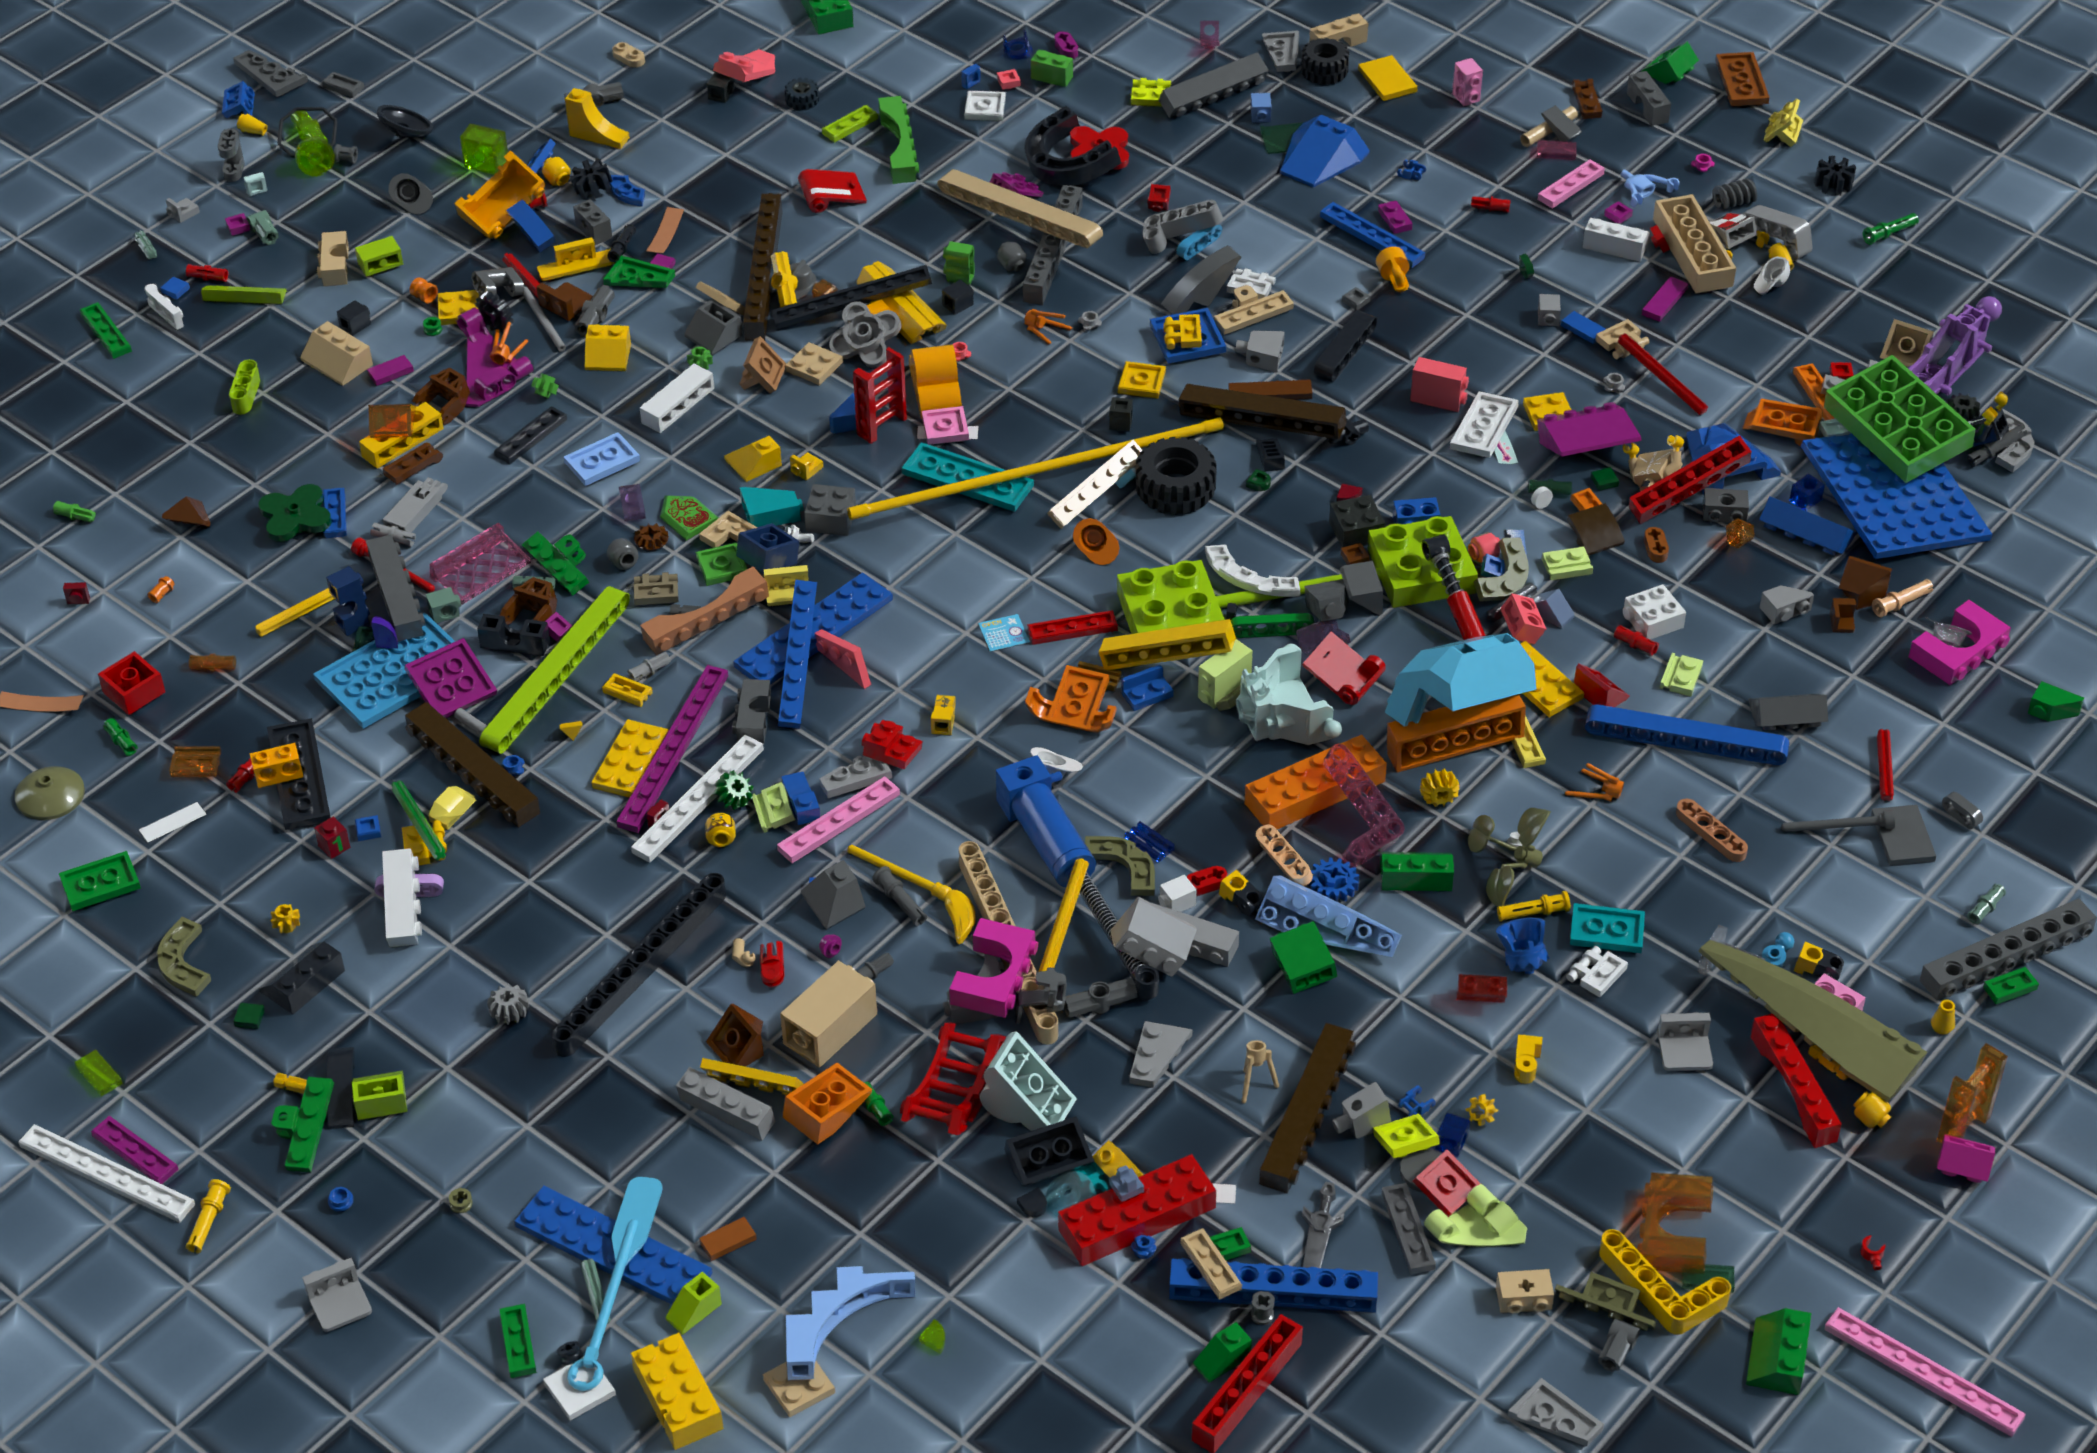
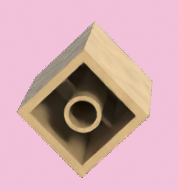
M838 960L780 1013L783 1044L820 1068L877 1015L875 983L870 978L856 972L850 965H845Z

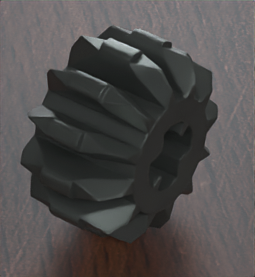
M1959 393L1958 396L1952 395L1951 398L1947 399L1946 403L1967 422L1972 418L1980 416V402L1976 401V397H1969V394L1962 395Z

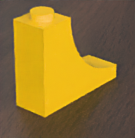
M576 88L572 89L565 98L569 136L621 149L629 139V132L614 126L602 116L593 102L591 92Z

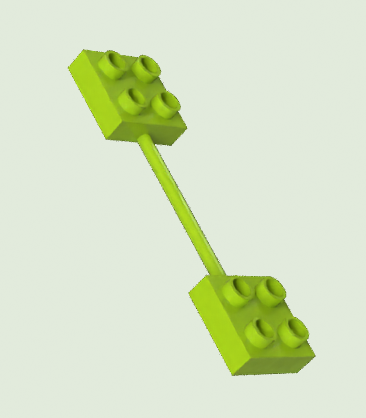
M1435 516L1425 521L1402 525L1390 524L1385 528L1369 530L1367 550L1393 608L1449 597V594L1445 591L1446 586L1442 584L1443 579L1438 575V568H1435L1431 560L1425 559L1421 546L1423 539L1442 534L1446 535L1450 543L1449 562L1452 563L1453 572H1456L1457 581H1460V588L1468 594L1476 593L1473 582L1478 578V573L1452 516ZM1184 560L1174 565L1152 569L1139 568L1133 572L1117 574V595L1131 634L1225 620L1221 609L1227 608L1228 603H1236L1239 606L1285 597L1265 595L1252 591L1215 596L1202 560ZM1338 574L1299 581L1300 594H1305L1304 586L1343 579L1342 575Z

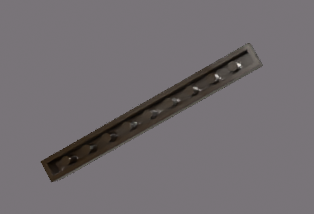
M761 194L743 320L745 341H754V339L760 336L764 341L766 338L772 294L771 277L774 274L771 255L777 253L783 213L781 194Z

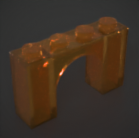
M1651 1173L1650 1183H1645V1198H1648V1203H1643L1642 1218H1646L1645 1223L1640 1224V1238H1643V1244L1638 1243L1637 1250L1656 1271L1705 1274L1707 1257L1706 1238L1672 1235L1663 1230L1659 1223L1665 1216L1676 1211L1711 1212L1714 1193L1713 1177Z

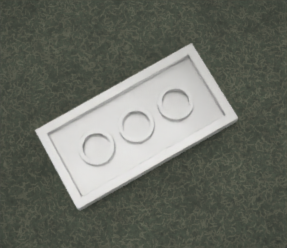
M1478 392L1450 442V449L1490 458L1518 408V400Z

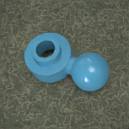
M1788 932L1778 934L1775 939L1776 945L1767 946L1762 952L1761 959L1783 968L1786 962L1785 951L1793 948L1794 937Z

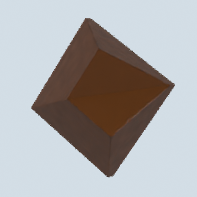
M1849 556L1839 589L1845 593L1847 598L1855 599L1856 610L1870 607L1873 600L1886 597L1892 569Z
M730 1004L706 1040V1043L723 1062L746 1067L764 1056L761 1038L763 1021L737 1005Z

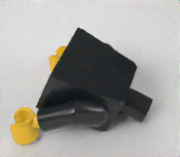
M1999 392L1993 400L1998 404L1997 406H1993V408L1990 406L1981 416L1968 421L1975 428L1973 447L2001 440L2009 429L2002 409L2007 404L2008 396L2003 392Z

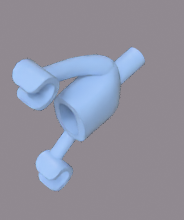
M1627 170L1621 172V177L1626 179L1625 188L1629 189L1632 193L1630 206L1636 207L1637 203L1642 205L1643 198L1650 196L1654 192L1655 184L1651 181L1667 185L1666 190L1669 193L1673 192V189L1678 190L1679 180L1676 178L1665 179L1651 174H1638L1634 176Z

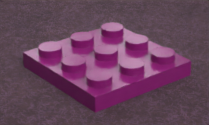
M464 638L405 664L404 667L424 701L429 703L445 718L455 714L459 708L464 710L497 694L496 687Z

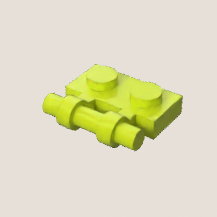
M1141 78L1140 80L1133 79L1131 105L1162 106L1158 99L1164 88L1171 87V81H1164L1162 78H1158V80H1146V78Z

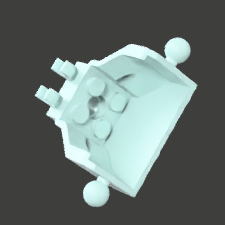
M1287 644L1283 648L1277 649L1263 667L1258 668V666H1254L1253 673H1248L1246 669L1242 671L1240 695L1236 699L1240 722L1248 725L1256 741L1265 738L1271 740L1282 738L1310 745L1337 738L1342 732L1341 724L1333 720V707L1328 705L1325 700L1314 703L1300 678L1302 651L1295 644Z

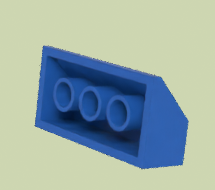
M1769 496L1759 519L1765 522L1763 527L1776 531L1777 528L1784 530L1783 535L1795 539L1796 536L1804 538L1803 543L1814 548L1816 544L1824 547L1822 551L1834 556L1836 552L1843 554L1857 534V532L1771 496Z

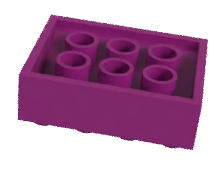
M1615 402L1605 403L1603 407L1598 408L1595 406L1584 407L1583 411L1578 412L1576 410H1567L1562 415L1547 414L1544 415V418L1537 419L1539 443L1560 456L1641 441V436L1624 408Z

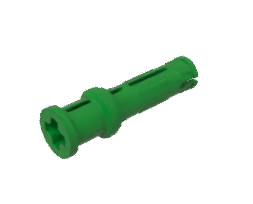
M1911 213L1888 223L1880 222L1875 227H1867L1863 230V239L1868 245H1872L1880 239L1885 240L1889 238L1890 234L1917 225L1919 223L1918 216L1915 213Z

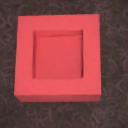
M1015 69L997 72V80L1002 90L1021 86L1020 78Z

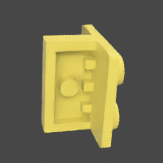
M1798 98L1793 102L1789 101L1781 111L1774 112L1770 116L1769 125L1765 130V142L1770 141L1777 135L1781 141L1790 147L1796 144L1803 120L1796 114L1800 103Z
M807 565L764 569V579L767 581L769 592L767 605L792 604L795 580L809 581Z

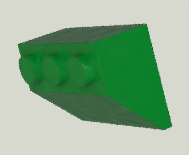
M1380 852L1382 890L1452 891L1454 864L1451 853Z
M1784 1308L1756 1317L1746 1385L1799 1395L1804 1375L1812 1313Z

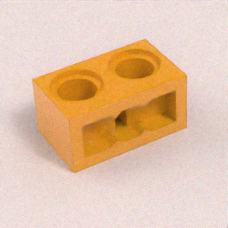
M295 743L250 753L258 788L303 777Z

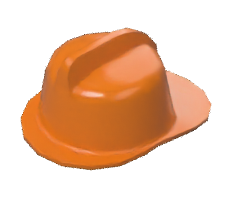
M1088 518L1083 519L1076 525L1073 532L1074 543L1092 562L1099 565H1107L1116 559L1119 553L1118 540L1103 523L1097 519Z

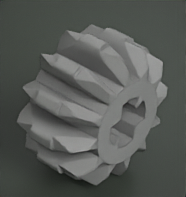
M509 983L504 988L498 985L497 991H491L490 998L487 1001L489 1013L492 1018H496L498 1023L505 1021L509 1024L512 1020L518 1023L519 1017H526V1010L529 1009V1001L525 990H521L518 985L511 987Z

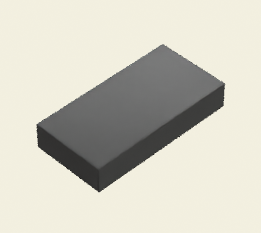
M332 72L322 81V87L354 98L364 89V82Z

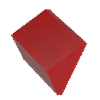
M1579 663L1576 666L1574 684L1584 692V698L1591 704L1616 707L1629 698L1630 695L1599 671Z

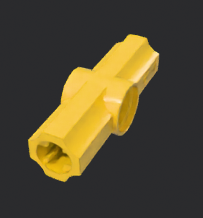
M787 252L774 253L771 255L774 271L771 277V286L777 289L781 308L797 303L795 290L798 280L796 276L791 274Z

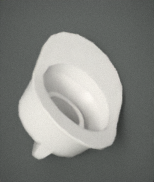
M1038 747L1031 749V755H1038L1050 774L1060 771L1062 776H1064L1067 771H1080L1083 768L1080 762L1058 755L1048 749Z

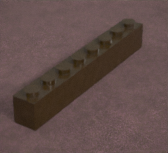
M1186 384L1179 397L1180 415L1209 420L1220 417L1223 422L1338 440L1346 426L1345 407L1194 384Z
M425 702L405 715L407 733L411 737L417 738L425 749L428 748L433 752L436 759L442 760L452 773H457L466 785L473 787L478 796L484 797L493 809H498L508 822L512 821L519 828L540 814L538 798L429 703Z
M1329 1023L1325 1024L1260 1168L1259 1185L1287 1194L1291 1185H1296L1299 1177V1166L1305 1165L1308 1152H1306L1307 1148H1312L1315 1142L1316 1133L1314 1132L1316 1128H1321L1324 1120L1323 1112L1324 1110H1329L1332 1102L1331 1094L1338 1090L1340 1073L1344 1074L1346 1072L1348 1055L1352 1056L1355 1051L1354 1031Z

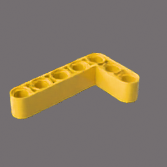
M1610 1229L1603 1233L1599 1250L1601 1259L1625 1285L1641 1291L1638 1299L1668 1332L1675 1335L1683 1334L1727 1307L1731 1284L1725 1278L1714 1277L1680 1296L1620 1231Z

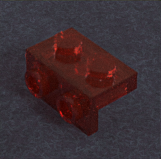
M1458 974L1456 1000L1505 1003V998H1507V977Z

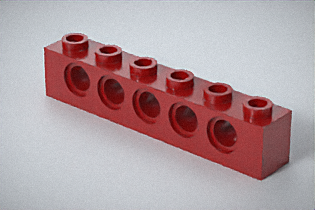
M1739 435L1631 496L1629 509L1641 525L1750 463L1752 451Z

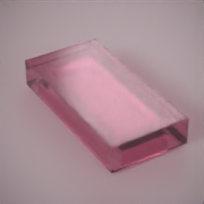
M1538 140L1537 157L1576 160L1577 142Z

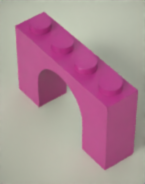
M1968 600L1955 609L1951 626L1968 636L1975 645L1967 648L1952 647L1926 631L1912 641L1909 658L1947 684L1952 685L1957 680H1962L1970 670H1975L1986 658L1990 659L1998 649L2006 647L2010 641L2009 633L2011 627Z
M980 918L973 933V951L1000 957L1008 962L1010 967L1004 973L994 977H980L957 971L949 988L950 1004L1005 1018L1008 1010L1014 1007L1016 991H1020L1022 988L1024 973L1029 972L1030 958L1037 953L1038 941H1035V931Z

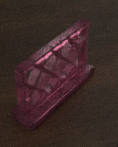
M498 522L430 563V578L435 583L439 581L445 588L451 587L454 595H459L461 605L530 564L531 559L504 533V527ZM505 542L508 545V550L496 549V546ZM484 553L492 554L491 560L479 559V556ZM495 554L506 555V562L494 561ZM510 556H517L522 559L518 563L509 562ZM465 564H474L473 571L461 570V567ZM477 565L490 566L489 572L477 571ZM493 566L505 567V571L493 573L492 568ZM449 574L457 575L456 581H449L444 577ZM460 575L472 576V583L459 582ZM475 577L488 578L484 584L475 583ZM458 587L471 588L470 592L464 596L458 592Z

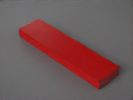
M1111 610L1027 624V630L1032 645L1118 631V624L1114 612Z

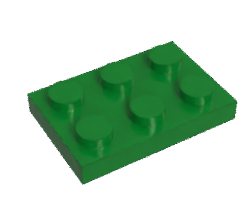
M127 851L58 873L72 911L141 889Z

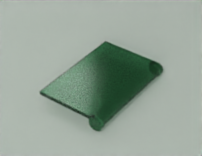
M1304 122L1265 127L1261 125L1260 132L1267 153L1287 152L1293 133Z

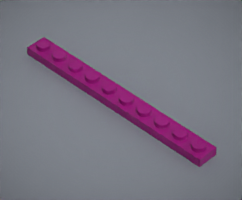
M710 665L706 666L617 819V828L639 833L647 819L648 810L657 802L727 680L728 670Z

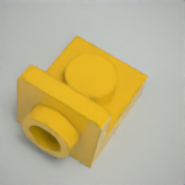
M808 452L801 458L792 455L790 457L791 472L807 481L823 468V461Z

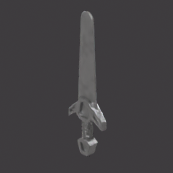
M1325 1182L1319 1194L1321 1198L1319 1211L1312 1213L1305 1206L1303 1207L1302 1217L1309 1225L1303 1267L1321 1268L1330 1232L1343 1224L1344 1213L1335 1217L1329 1214L1331 1202L1335 1200L1336 1196L1334 1183Z

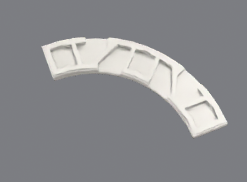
M1227 545L1205 546V554L1210 566L1219 576L1233 585L1265 595L1300 596L1298 577H1261L1255 571L1244 566H1238L1235 563V559L1230 555Z

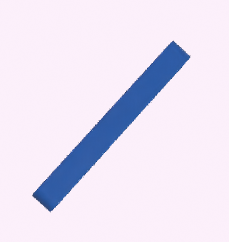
M1604 705L1590 706L1585 722L1586 731L1593 735L1772 765L1786 763L1790 744L1788 738L1778 734Z

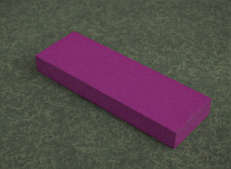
M1670 277L1642 309V315L1660 322L1686 292L1688 283Z

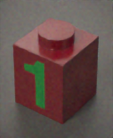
M334 816L314 827L318 846L330 859L351 848L347 829Z

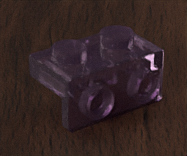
M1337 619L1319 621L1296 631L1299 648L1309 656L1331 631L1346 644L1351 643L1349 634L1338 629Z

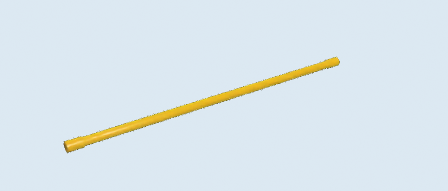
M1219 417L1203 421L1199 424L1133 440L1140 448H1145L1150 443H1156L1158 439L1162 438L1165 440L1169 439V437L1181 439V437L1186 438L1202 433L1207 434L1223 430L1224 424ZM1132 440L870 504L865 503L848 507V517L850 520L894 508L1112 456Z

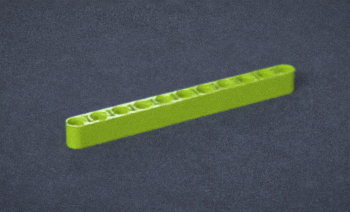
M611 586L604 589L483 730L479 740L480 746L500 754L508 749L626 610L630 602L629 593Z

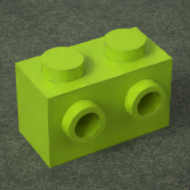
M393 236L355 247L357 263L366 277L403 265L401 249Z

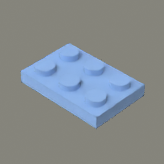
M619 432L564 456V463L585 486L640 462L639 454Z

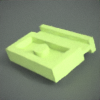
M1584 547L1542 553V561L1547 573L1550 575V580L1593 574V566L1590 564V559Z
M1672 653L1661 680L1660 689L1664 687L1669 688L1671 692L1691 697L1703 667V660L1684 655L1678 657L1675 656V653Z
M782 782L761 790V793L758 795L753 794V802L764 833L768 832L767 829L773 827L775 829L795 820L785 786Z

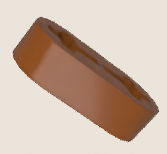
M1657 527L1646 529L1644 544L1649 559L1656 563L1665 562L1668 558L1669 547L1663 530Z

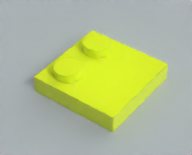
M1419 1114L1373 1127L1374 1137L1393 1158L1405 1157L1410 1153L1428 1150L1432 1146L1440 1144L1439 1135Z

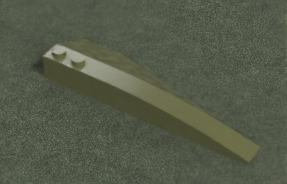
M1709 940L1698 951L1720 970L1729 971L1731 979L1735 983H1742L1750 989L1749 994L1754 999L1760 997L1766 1002L1765 1008L1791 1030L1802 1032L1804 1040L1809 1045H1817L1824 1051L1822 1056L1828 1061H1833L1834 1059L1841 1065L1839 1070L1887 1102L1915 1076L1928 1053L1919 1044L1901 1036L1897 1030L1885 1026L1827 990L1772 963L1713 940Z

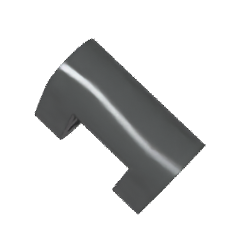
M228 128L221 132L218 152L219 156L225 159L223 165L224 179L228 182H235L241 178L245 162L239 133L234 128Z
M512 267L474 271L472 273V284L479 295H482L484 292H492L495 296L497 293L496 287L503 286L512 297L521 296L524 293L523 281Z

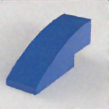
M520 200L506 210L539 253L556 242L553 233L525 201Z

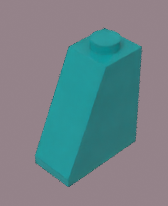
M740 487L741 504L747 521L752 525L761 527L772 523L778 526L801 521L800 512L804 511L802 500L797 499L795 491Z

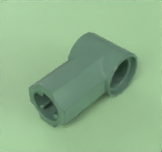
M266 210L246 217L251 232H256L263 243L272 245L279 238L278 232L272 225Z

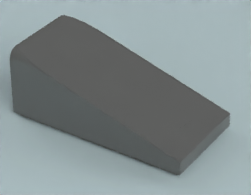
M1556 105L1541 114L1562 145L1573 140L1582 132Z

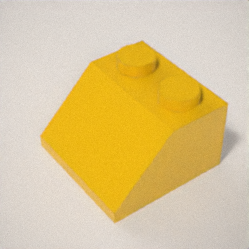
M588 325L585 341V370L626 371L631 348L629 326Z

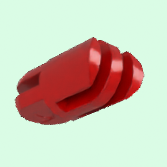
M776 941L777 955L773 942L767 943V953L763 944L760 945L761 979L768 987H777L784 981V950L782 941Z

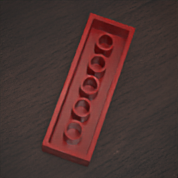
M1192 1154L1138 1177L1144 1185V1192L1121 1202L1112 1188L1058 1211V1230L1082 1267L1131 1246L1134 1239L1140 1235L1154 1236L1216 1208L1217 1190Z

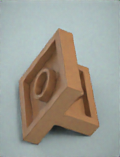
M761 336L753 341L743 364L746 369L742 373L739 385L745 390L760 383L769 393L777 389L786 368V363Z

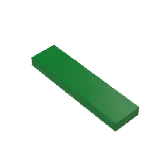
M98 302L79 309L83 319L113 359L132 352L130 344Z

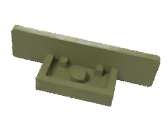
M1593 1272L1590 1273L1583 1294L1558 1284L1555 1287L1556 1293L1560 1294L1559 1298L1566 1302L1574 1303V1300L1584 1303V1308L1598 1313L1599 1309L1609 1313V1318L1623 1321V1319L1632 1321V1326L1643 1331H1647L1648 1328L1654 1330L1656 1327L1655 1321L1633 1313L1641 1292L1639 1289Z

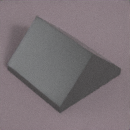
M1373 561L1344 565L1339 568L1349 599L1380 616L1383 613V590Z

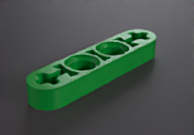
M1309 613L1238 616L1231 619L1236 638L1307 635L1315 630L1314 617ZM1280 623L1288 624L1286 627H1278ZM1259 624L1266 625L1264 628H1256Z

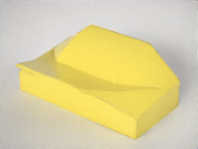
M457 786L448 787L434 801L428 815L429 821L432 823L436 820L441 821L442 827L449 830L476 801L475 796Z

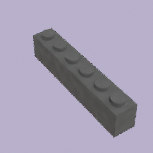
M1257 52L1164 89L1158 100L1169 118L1179 117L1185 114L1186 111L1199 109L1203 104H1212L1218 98L1223 96L1226 98L1238 90L1244 91L1253 84H1261L1269 70Z
M392 535L366 540L369 558L398 642L423 636L422 626H426L423 613H418L421 611L418 599H413L416 595L413 584H408L411 583L408 570H403L406 569L403 556L399 557L401 555L399 543H394Z

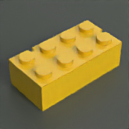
M680 1333L657 1341V1347L650 1344L631 1352L633 1370L663 1428L665 1427V1432L674 1450L723 1430L721 1410Z

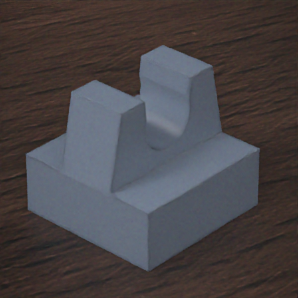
M1127 1165L1118 1168L1116 1175L1109 1178V1184L1121 1202L1144 1192V1185L1133 1169H1129Z

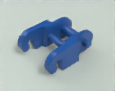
M1405 159L1403 165L1409 169H1404L1403 173H1401V169H1398V176L1409 180H1420L1422 178L1421 173H1425L1427 170L1426 167L1414 160H1410L1408 164V160Z
M1416 1086L1406 1092V1097L1399 1100L1398 1107H1405L1409 1111L1408 1116L1423 1115L1429 1111L1430 1105L1433 1107L1436 1104L1434 1099L1420 1104L1414 1099L1416 1092L1419 1094L1422 1091L1420 1086ZM1413 1102L1416 1107L1412 1108L1409 1103Z

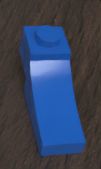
M804 772L781 776L798 825L813 822L820 818L819 804L814 791H811Z

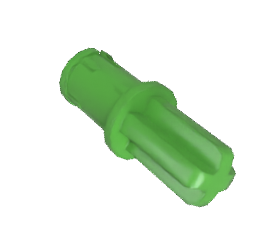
M56 501L53 506L54 514L69 517L70 520L79 519L93 522L96 516L94 511L81 508L78 504Z

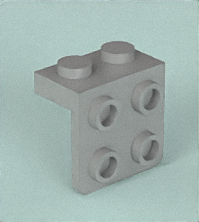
M1709 1013L1660 1014L1657 1034L1665 1070L1712 1069L1713 1060L1708 1039L1711 1022Z
M352 1258L336 1262L334 1265L302 1277L308 1299L323 1331H332L372 1313L369 1301L358 1280Z

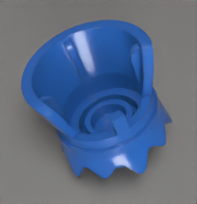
M1517 919L1504 923L1496 929V933L1505 948V966L1509 965L1510 971H1524L1525 974H1532L1543 962H1547V959H1550L1543 943L1545 921L1543 919Z

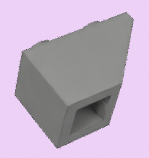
M1780 585L1762 592L1760 609L1773 624H1777L1811 611L1814 594Z

